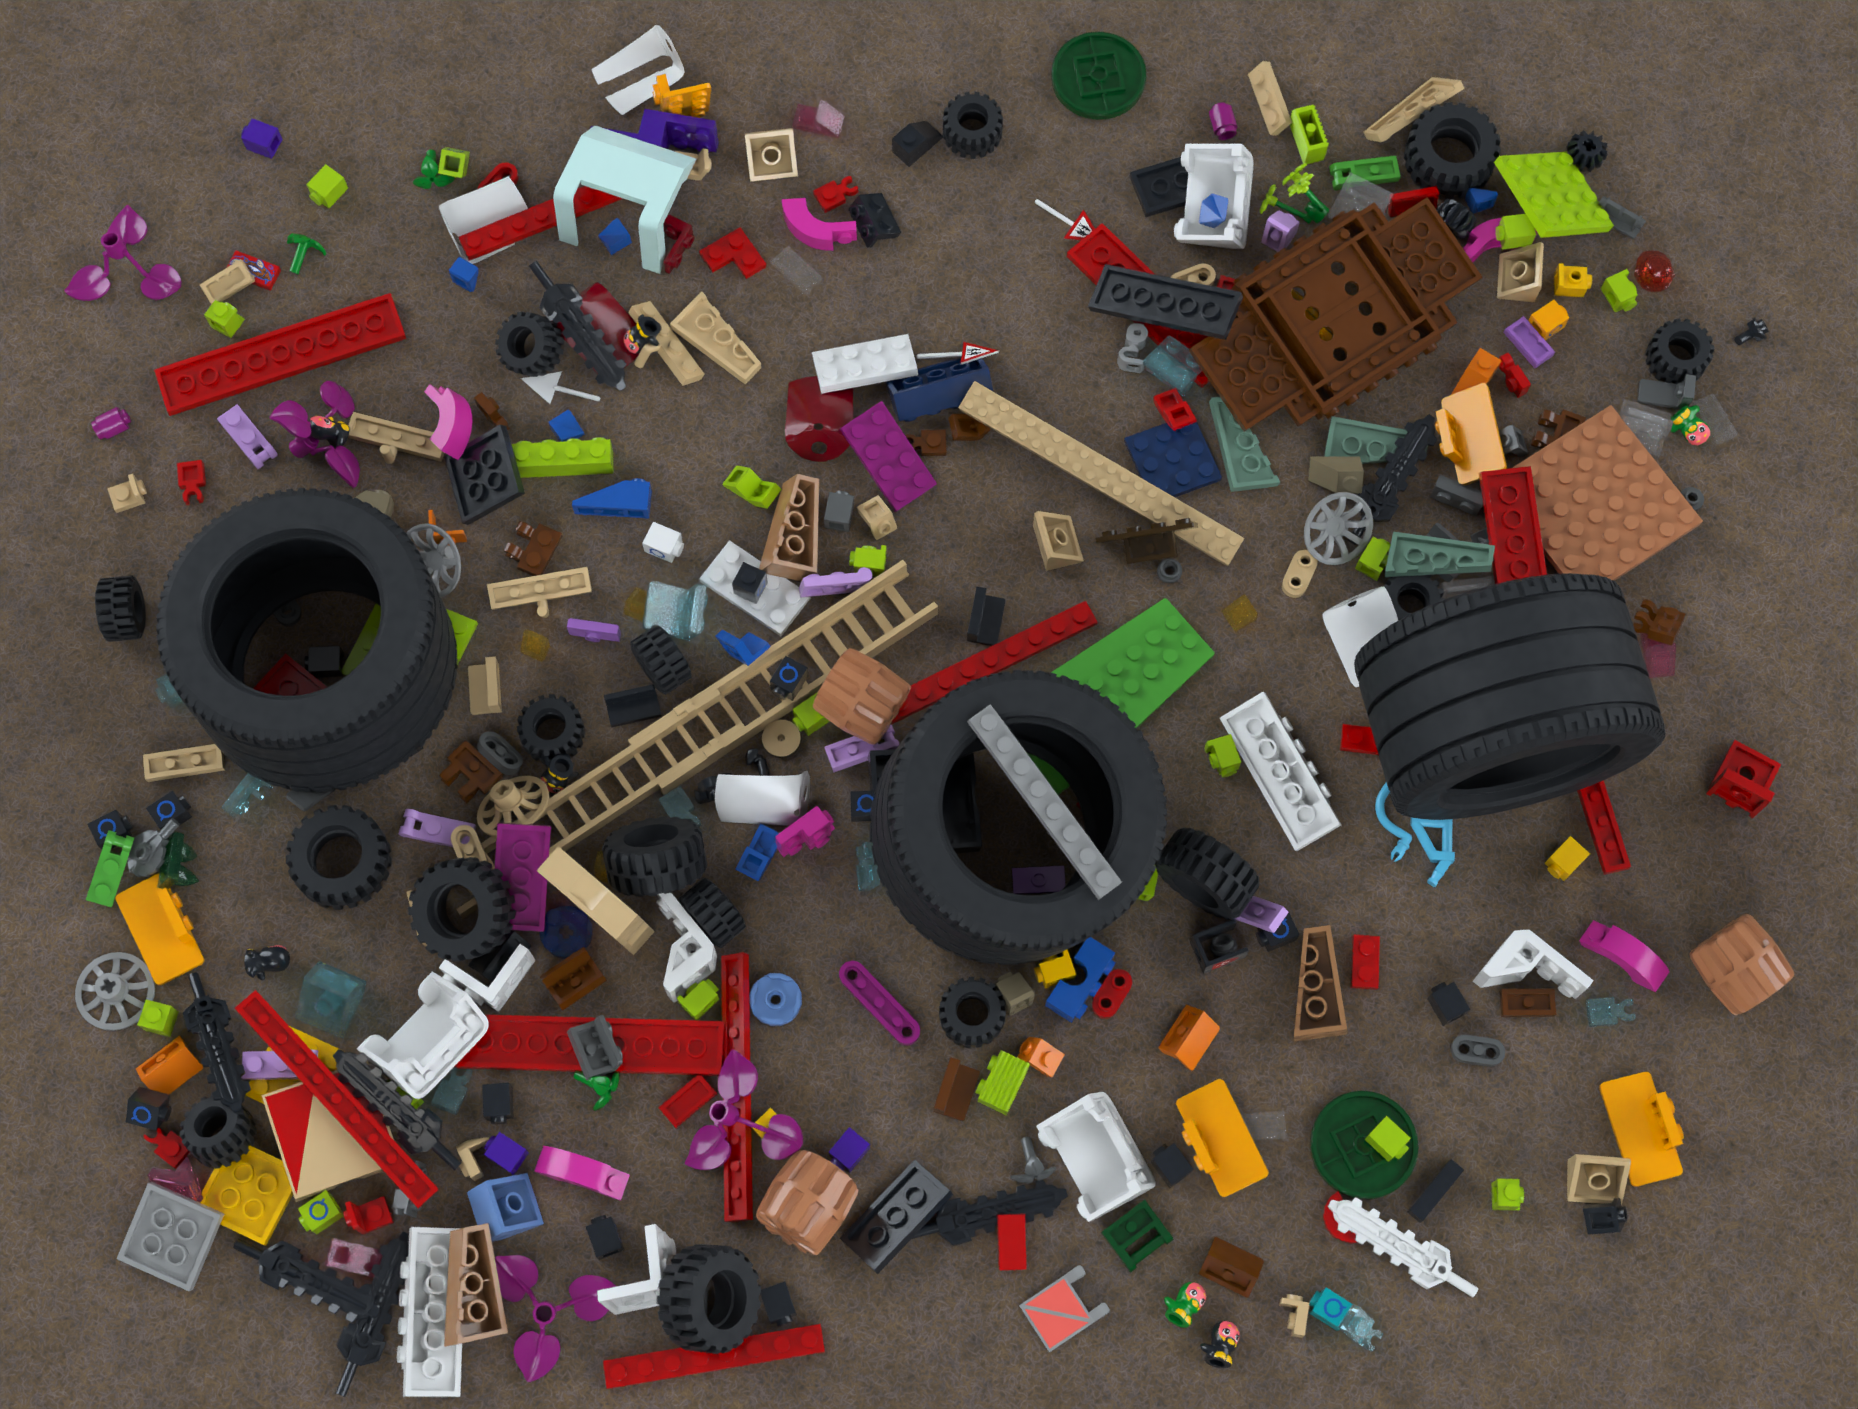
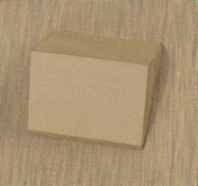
M793 128L745 133L750 182L798 176Z
M1542 242L1499 254L1498 299L1535 302L1542 288L1544 247Z
M1041 511L1034 513L1033 527L1046 571L1084 561L1071 516Z
M1575 1154L1568 1159L1567 1201L1605 1204L1612 1203L1614 1198H1620L1622 1205L1631 1160L1629 1158Z

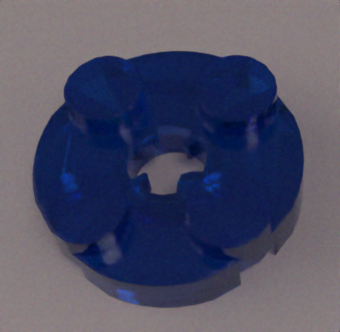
M560 906L546 913L544 932L539 931V934L547 951L557 958L566 959L582 947L587 949L592 941L593 927L586 913L573 906ZM563 926H569V929L574 931L572 936L569 934L570 938L563 939V935L559 934L560 929H564Z

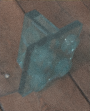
M1168 336L1143 361V365L1146 366L1145 370L1172 389L1176 388L1183 397L1190 392L1196 377L1202 372L1189 349L1171 336Z

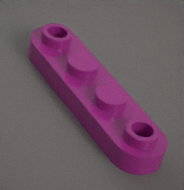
M848 961L841 966L839 978L846 989L898 1043L905 1046L914 1044L920 1036V1027L916 1020L861 963ZM849 972H856L857 978L850 980L847 977ZM905 1028H909L912 1031V1034L908 1037L902 1035V1030Z

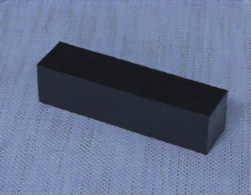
M1450 1159L1407 1213L1419 1223L1423 1222L1464 1169Z

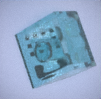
M319 961L304 976L295 1018L340 1038H344L362 1002L367 981Z

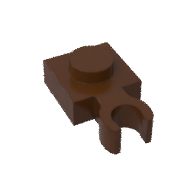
M482 392L474 397L479 410L495 427L504 425L507 427V430L510 429L508 422L498 413L497 410L500 408L492 397L487 398Z
M921 430V437H916L912 434L905 435L908 441L913 442L912 447L914 450L921 449L922 456H946V430Z

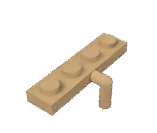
M651 301L631 306L628 313L636 324L638 317L644 314L645 317L654 318L662 326V330L656 337L659 346H654L650 343L645 344L634 362L635 366L643 368L650 354L657 351L682 386L701 380L704 372Z
M353 412L348 425V438L381 446L380 452L387 464L394 462L397 451L442 462L444 452L430 440L434 432Z
M588 567L487 584L492 610L537 602V614L542 618L549 616L547 600L592 592Z

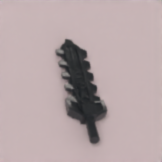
M537 260L529 265L546 289L539 308L550 322L553 320L554 323H562L565 328L562 332L566 339L572 337L576 345L573 349L577 354L583 352L587 358L584 364L588 369L594 368L598 375L595 379L599 384L606 383L608 386L616 387L620 391L626 388L624 368L627 364L623 359L617 360L613 355V352L616 350L612 344L606 345L602 340V337L605 335L602 329H594L591 324L594 318L591 314L584 315L580 307L583 304L581 299L583 298L573 284L556 283L554 285Z
M1430 414L1424 419L1406 424L1404 427L1407 431L1404 438L1398 437L1394 444L1398 448L1395 453L1388 452L1385 457L1388 464L1384 469L1379 467L1375 474L1378 477L1376 483H1369L1367 486L1364 484L1362 493H1358L1357 496L1361 497L1371 509L1373 522L1390 521L1399 507L1397 504L1399 500L1396 497L1397 492H1404L1408 487L1405 481L1408 475L1415 476L1418 471L1415 464L1418 460L1424 461L1428 455L1425 452V448L1427 445L1434 446L1437 438L1434 436L1435 427L1433 425L1435 418ZM1361 509L1360 516L1362 517L1360 521L1366 519L1365 513L1363 509ZM1366 527L1354 528L1352 533L1361 538ZM1349 538L1347 539V540H1348L1349 542H1351L1352 544H1354V545L1357 544V543L1353 542L1352 540H1350Z
M196 972L191 973L188 978L195 999L183 1012L187 1031H192V1034H199L200 1041L196 1043L198 1051L204 1050L206 1057L201 1059L203 1067L210 1068L211 1074L207 1075L206 1078L208 1084H215L217 1090L212 1092L214 1101L220 1100L233 1113L241 1111L246 1093L251 1091L249 1081H242L241 1076L245 1074L244 1066L237 1065L235 1061L240 1057L238 1048H231L230 1043L234 1041L233 1033L226 1032L224 1028L229 1025L228 1020H231L225 1000L211 998L209 995L206 996L199 974Z
M340 1049L337 1050L333 1057L337 1063V1071L340 1073L338 1080L343 1085L349 1082L355 1088L353 1094L357 1099L364 1096L369 1101L367 1107L372 1113L379 1110L384 1115L382 1121L386 1126L394 1124L399 1129L397 1136L400 1139L397 1141L410 1154L428 1152L432 1149L454 1171L460 1166L462 1162L438 1141L441 1138L442 1119L429 1108L426 1110L423 1108L416 1110L411 1105L413 1098L410 1095L406 1094L402 1097L396 1091L398 1084L395 1081L391 1080L387 1083L381 1077L384 1071L377 1066L372 1069L366 1063L369 1057L362 1052L357 1055L352 1052L346 1053Z
M1044 1180L1036 1181V1188L1027 1190L1024 1185L1017 1186L1016 1193L1007 1195L1005 1190L997 1191V1198L988 1200L985 1195L978 1196L977 1203L968 1205L966 1200L961 1201V1198L948 1200L939 1209L935 1222L925 1224L912 1239L938 1232L950 1245L956 1246L971 1242V1238L975 1237V1230L984 1228L986 1233L994 1232L995 1225H997V1214H1025V1223L1034 1221V1215L1040 1213L1045 1218L1052 1217L1053 1210L1060 1205L1062 1200L1068 1197L1067 1191L1053 1185H1046Z
M404 1231L398 1238L391 1240L388 1245L380 1246L379 1253L383 1257L379 1265L373 1264L370 1272L375 1275L372 1284H365L372 1288L371 1296L374 1297L376 1306L381 1310L378 1318H357L356 1323H349L348 1327H343L338 1338L336 1347L345 1361L348 1362L335 1394L346 1397L357 1367L380 1360L386 1342H383L385 1336L380 1331L383 1324H390L392 1316L388 1313L391 1304L398 1305L399 1295L396 1292L399 1285H405V1279L400 1277V1267L402 1262H406V1257L409 1253V1234Z
M237 1239L234 1243V1249L258 1260L260 1281L277 1290L280 1287L284 1289L289 1284L295 1287V1295L302 1297L304 1293L312 1296L311 1302L319 1306L323 1301L329 1304L328 1311L336 1314L341 1310L347 1313L346 1320L352 1323L357 1318H378L381 1312L376 1306L374 1297L371 1296L372 1288L363 1285L358 1289L354 1287V1279L346 1276L343 1280L336 1278L337 1271L328 1268L324 1272L319 1269L320 1263L313 1259L308 1263L303 1262V1255L299 1253L300 1249L283 1240L268 1249L265 1248L264 1251L241 1239Z

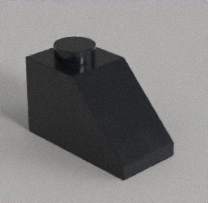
M927 121L909 123L892 138V152L910 167L943 138V135Z

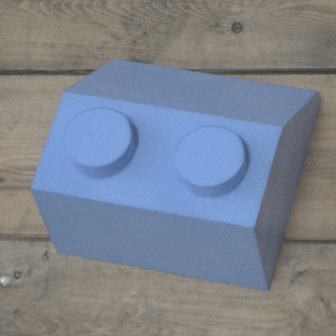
M528 1173L487 1180L467 1192L477 1225L489 1224L492 1242L503 1240L544 1224Z

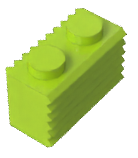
M1314 105L1294 109L1291 113L1292 123L1290 128L1303 164L1324 160L1329 145L1325 138L1324 130H1322L1323 126L1319 122V114H1317L1316 106Z
M1002 1050L998 1056L993 1054L987 1067L991 1072L987 1080L981 1079L975 1092L979 1094L978 1102L1007 1116L1030 1064Z

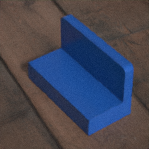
M724 630L715 635L731 657L747 666L771 647L768 642L750 632L741 639Z

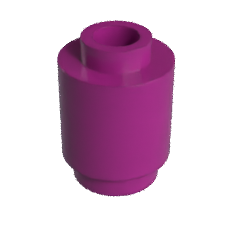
M1224 102L1215 104L1209 111L1214 134L1218 136L1219 140L1231 139L1237 134L1236 130L1238 128L1232 106Z
M115 407L95 417L96 420L92 421L91 425L100 440L104 438L110 439L128 430V423L131 422V419L125 409L120 410L118 407Z

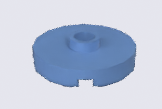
M770 973L760 978L753 984L749 994L750 1007L754 1016L761 1023L769 1026H782L791 1022L798 1015L802 1006V994L798 985L791 977L782 973ZM774 996L781 998L780 1003L777 1005L771 1003V999Z

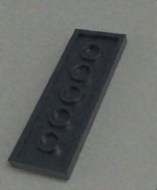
M1105 264L1088 307L1092 312L1226 340L1243 295L1238 291Z

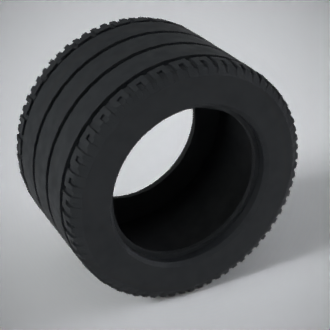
M298 488V491L286 489V492L278 490L272 495L266 493L263 494L264 497L255 496L252 498V501H243L240 506L234 505L231 507V511L227 513L224 511L220 514L221 517L213 518L209 526L205 525L201 533H196L193 536L194 540L187 543L185 551L181 550L178 555L179 560H175L173 563V570H169L168 580L163 585L164 591H161V602L158 604L159 613H157L156 625L158 635L156 636L161 655L160 658L170 683L216 746L235 765L251 776L273 786H280L285 789H290L291 787L294 791L312 792V790H315L317 793L323 791L332 792L335 789L342 791L346 790L347 787H357L359 783L364 785L369 783L368 781L371 779H378L381 774L387 775L391 769L398 768L399 763H405L409 760L408 757L414 755L417 752V748L419 746L422 748L426 739L432 736V730L437 729L439 721L444 717V710L448 709L449 700L452 698L451 690L455 688L456 669H458L457 643L452 622L420 552L407 533L388 515L382 513L376 507L373 508L367 502H362L356 497L353 499L348 494L341 495L336 491L330 493L327 489H321V491L310 488L309 491L305 488ZM343 591L363 596L381 606L380 625L372 647L361 663L335 684L313 693L295 696L267 694L245 685V658L254 635L269 616L288 602L311 593Z
M1572 573L1549 574L1511 580L1465 592L1427 606L1391 624L1370 639L1355 656V673L1386 783L1390 791V797L1396 811L1403 816L1428 820H1449L1503 812L1543 802L1583 789L1623 772L1645 759L1665 739V724L1660 715L1659 705L1640 645L1637 641L1624 594L1616 581L1607 577Z
M1014 670L1011 674L1010 671L990 674L988 678L984 676L969 681L966 685H961L947 693L945 697H942L927 710L895 749L881 772V777L874 792L875 798L872 801L870 819H872L870 823V842H873L871 849L874 865L878 866V876L882 886L887 888L886 893L892 904L900 909L898 912L905 918L908 924H913L915 926L914 929L927 940L932 939L934 941L933 944L947 952L953 951L955 955L968 960L976 959L977 962L998 963L1000 965H1018L1019 963L1040 961L1043 958L1054 956L1111 925L1130 909V905L1134 904L1145 890L1144 886L1151 879L1156 869L1154 865L1158 863L1164 846L1161 842L1165 839L1167 820H1165L1167 816V798L1163 795L1165 787L1162 782V773H1159L1157 770L1159 765L1154 758L1153 750L1150 751L1148 748L1150 746L1149 743L1144 739L1141 730L1138 731L1135 728L1136 724L1128 718L1126 712L1122 713L1118 710L1120 708L1118 705L1112 703L1107 696H1100L1099 691L1093 690L1087 684L1080 685V681L1069 679L1064 675L1057 677L1055 673H1046L1044 671L1033 673V670ZM990 704L1026 753L1042 759L1055 768L1074 791L1083 814L1085 833L1122 881L1121 884L1101 899H1097L1077 870L1068 884L1061 891L1040 896H1024L1004 892L976 877L962 863L952 848L945 830L942 813L945 782L954 762L971 753L987 749L967 721Z

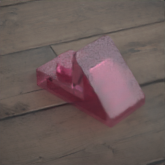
M820 100L818 108L798 104L792 126L793 129L839 138L845 116L823 100Z
M1640 633L1649 678L1674 676L1676 643H1673L1672 646L1648 639V634Z
M188 1157L183 1160L176 1171L153 1167L147 1175L150 1182L159 1184L197 1202H201L203 1199L197 1174Z
M332 1238L325 1266L374 1278L375 1275L370 1272L373 1264L379 1265L382 1255L377 1249Z

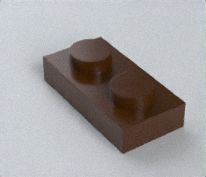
M1501 989L1499 991L1501 1017L1556 1016L1554 989Z

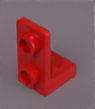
M384 1196L360 1206L351 1201L345 1203L347 1210L343 1211V1215L348 1227L352 1226L353 1230L363 1235L394 1223L386 1197Z

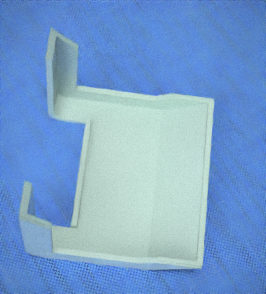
M593 126L581 135L554 190L553 200L559 240L578 246L573 199L581 182V185L645 205L638 225L642 268L661 274L666 254L663 223L682 183L687 180L696 158Z

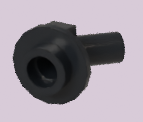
M1754 317L1747 323L1749 329L1736 336L1734 340L1737 345H1742L1754 337L1758 342L1767 339L1766 333L1769 330L1762 319L1758 321Z

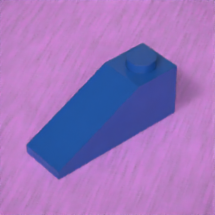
M640 478L632 479V481L624 480L573 500L572 507L574 513L580 515L649 518L652 496L651 484Z

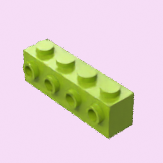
M596 437L592 440L581 441L580 439L573 438L564 442L544 440L542 443L519 441L517 444H511L521 478L614 474L613 448L610 439L606 440L602 437Z

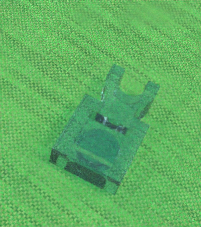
M681 786L659 799L669 818L673 816L680 817V819L686 818L696 823L699 827L702 826L699 819L690 814L695 808Z
M864 842L863 846L855 848L856 856L859 860V865L856 866L859 891H869L880 885V878L877 873L878 866L874 865L871 849L873 842Z
M1614 997L1587 999L1585 1001L1589 1027L1616 1025L1618 1023L1617 1018L1624 1021L1636 1019L1635 1013L1627 1014L1624 1011V1006L1633 1005V999H1625L1619 1004H1615Z
M453 1067L450 1070V1080L442 1079L431 1101L432 1106L457 1115L468 1092L467 1088L463 1087V1085L470 1081L472 1070L467 1069L465 1075L459 1077L456 1075L459 1068Z
M1352 1304L1338 1326L1353 1342L1361 1344L1365 1349L1372 1352L1375 1347L1371 1344V1338L1375 1336L1381 1339L1383 1336L1379 1330L1372 1328L1375 1321L1361 1307Z

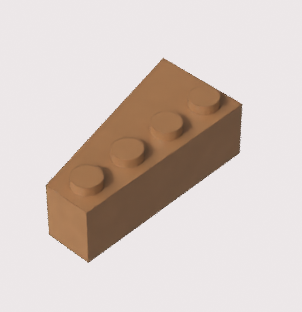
M796 474L782 485L759 569L769 575L802 581L803 577L817 573L819 479Z
M1331 926L1305 928L1302 943L1294 1041L1347 1035Z
M486 1223L450 1231L444 1347L508 1333L489 1224Z

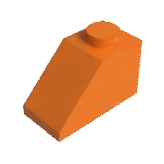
M1480 348L1466 368L1452 394L1481 383L1488 385L1496 373L1501 360Z

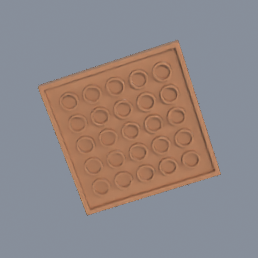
M1612 405L1513 467L1531 466L1544 555L1559 574H1590L1607 577L1615 581L1703 522Z

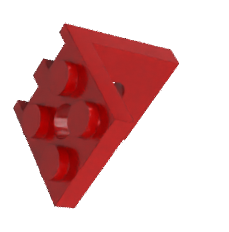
M1734 740L1706 794L1709 796L1715 794L1725 799V804L1733 809L1736 806L1749 812L1748 816L1753 819L1771 802L1775 795L1769 788L1781 764ZM1740 769L1749 770L1752 774V780L1740 775Z

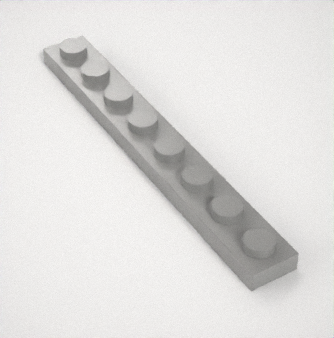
M990 704L969 719L967 723L1097 899H1101L1121 884L1122 881Z

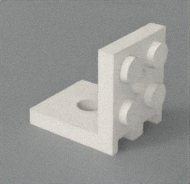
M519 944L489 988L446 959L442 962L439 969L444 973L442 978L460 989L463 988L476 1004L481 1006L483 1003H486L499 1012L536 960L529 949Z
M656 1224L645 1226L650 1280L597 1291L598 1302L615 1315L659 1306L657 1304V1296L660 1295L659 1281L664 1278L665 1274H663L665 1267L668 1264H672L670 1260L673 1258V1255H676V1246L674 1240Z

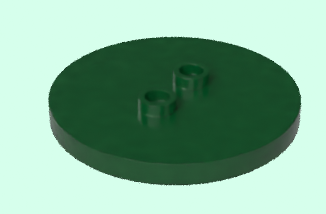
M1089 32L1072 38L1060 48L1052 64L1051 82L1057 98L1071 112L1088 119H1110L1126 113L1139 101L1145 88L1146 66L1139 51L1126 39L1107 32Z
M1371 1091L1345 1093L1329 1102L1314 1121L1310 1134V1152L1314 1166L1322 1179L1330 1187L1345 1196L1370 1200L1389 1195L1407 1181L1417 1162L1418 1137L1412 1120L1399 1104L1382 1094ZM1386 1116L1411 1138L1405 1144L1409 1147L1406 1153L1399 1160L1394 1156L1389 1162L1365 1140Z

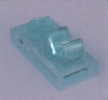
M248 773L221 808L235 819L237 815H242L249 807L248 801L251 799L252 794L259 800L264 799L259 793L260 787L266 786L270 790L273 787L270 783H266Z

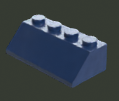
M961 357L919 368L917 376L885 382L895 415L899 421L905 422L913 421L918 416L925 414H938L943 409H957L974 381L993 391L989 368L982 358L961 365Z

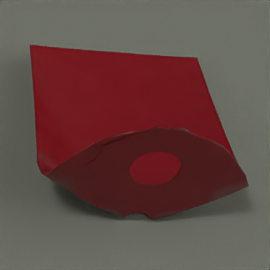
M595 282L580 293L583 298V304L580 309L584 315L591 314L594 318L591 322L594 329H602L605 333L602 340L606 345L612 344L616 350L613 352V355L617 360L623 359L627 364L625 367H627L639 354L631 353L624 345V335L637 324L610 292L600 283ZM556 323V328L560 329L561 332H563L565 328L562 325V323ZM562 333L560 336L574 348L576 343L572 337L566 339ZM583 352L579 353V355L586 361L587 358L585 357Z
M817 376L800 378L788 383L785 438L788 446L800 457L814 462H826L839 457L850 446L840 428L853 420V388L821 394ZM816 423L823 424V428L817 430L814 428V425ZM815 442H823L827 445V450L822 454H817L812 451L811 446Z

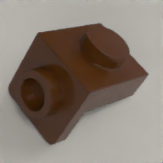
M952 414L948 418L953 441L981 440L990 431V427L967 414Z

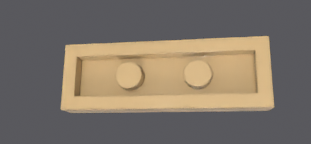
M1262 61L1248 74L1269 134L1276 136L1292 123L1270 62Z
M216 744L143 755L145 780L147 782L225 771L224 753Z

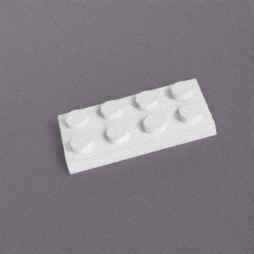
M908 334L812 352L821 394L918 375Z
M729 540L699 578L700 582L779 636H782L811 597H800L798 586L786 578L767 574L768 583L757 604L735 595L732 582L742 563L745 562L759 569L761 561Z

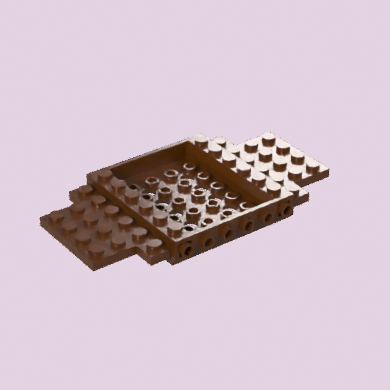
M1428 197L1389 222L1375 202L1360 212H1356L1354 209L1348 213L1341 211L1332 218L1333 222L1326 226L1325 223L1319 225L1312 231L1314 234L1306 238L1305 235L1300 237L1293 243L1294 247L1288 251L1286 248L1281 249L1273 255L1274 259L1269 263L1266 260L1262 261L1253 268V273L1248 276L1244 273L1233 281L1235 285L1231 290L1241 292L1243 299L1227 339L1208 336L1191 347L1189 352L1244 432L1285 407L1298 427L1314 416L1317 420L1324 416L1330 419L1340 412L1338 407L1346 404L1348 407L1360 399L1358 394L1363 391L1368 394L1379 386L1378 381L1383 378L1386 381L1390 380L1399 373L1397 369L1403 365L1406 368L1410 367L1418 361L1417 356L1423 352L1426 356L1438 348L1436 344L1442 339L1441 334L1458 323L1445 305V302L1483 277ZM1335 262L1342 264L1344 267L1343 274H1334L1331 271V264ZM1349 282L1354 283L1358 288L1357 294H1347L1345 284ZM1298 287L1304 291L1305 295L1302 300H1296L1292 297L1291 291L1293 288ZM1361 303H1368L1371 306L1372 312L1370 315H1362L1359 312V305ZM1306 309H1316L1318 319L1314 321L1309 320L1305 315ZM1375 323L1384 325L1386 329L1384 335L1378 336L1373 332V325ZM1328 328L1332 332V339L1329 341L1322 340L1319 336L1320 329ZM1341 348L1345 351L1346 359L1344 361H1337L1334 358L1333 351L1335 349Z

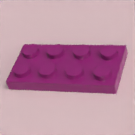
M882 401L840 428V431L895 512L937 485Z
M497 823L495 869H499L503 873L501 879L503 881L508 880L511 886L508 889L509 894L515 897V903H512V910H516L515 919H511L509 922L513 925L511 930L544 932L547 879L537 870L549 857L551 826Z

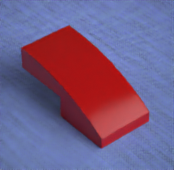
M1176 388L1153 396L1156 408L1173 431L1196 422V418L1187 401L1183 402Z

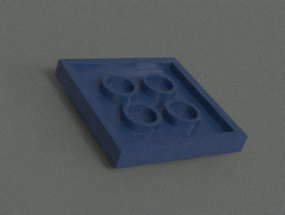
M1197 421L1174 431L1167 423L1124 438V443L1140 478L1173 497L1219 482L1222 479Z

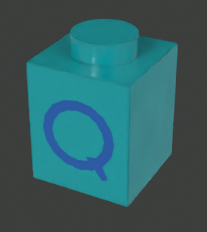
M1326 1287L1321 1293L1316 1290L1309 1301V1305L1312 1306L1309 1314L1338 1331L1342 1328L1355 1305Z

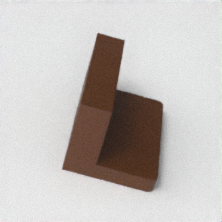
M950 1057L934 1105V1112L964 1121L980 1071L961 1065V1060Z
M1214 1237L1198 1274L1248 1298L1258 1280L1264 1260L1218 1237Z

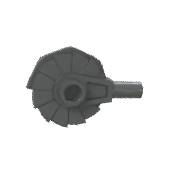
M171 818L160 831L147 830L134 837L127 860L130 873L137 877H150V875L159 871L158 869L165 861L163 859L167 849L165 847L169 843L168 837L180 825L176 819Z

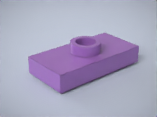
M1524 316L1507 327L1503 332L1534 369L1555 354L1551 346Z
M573 618L568 619L567 629L569 635L585 637L586 640L591 642H599L600 639L620 642L621 632L616 624Z
M1064 866L1012 868L1013 894L1055 893L1065 887Z

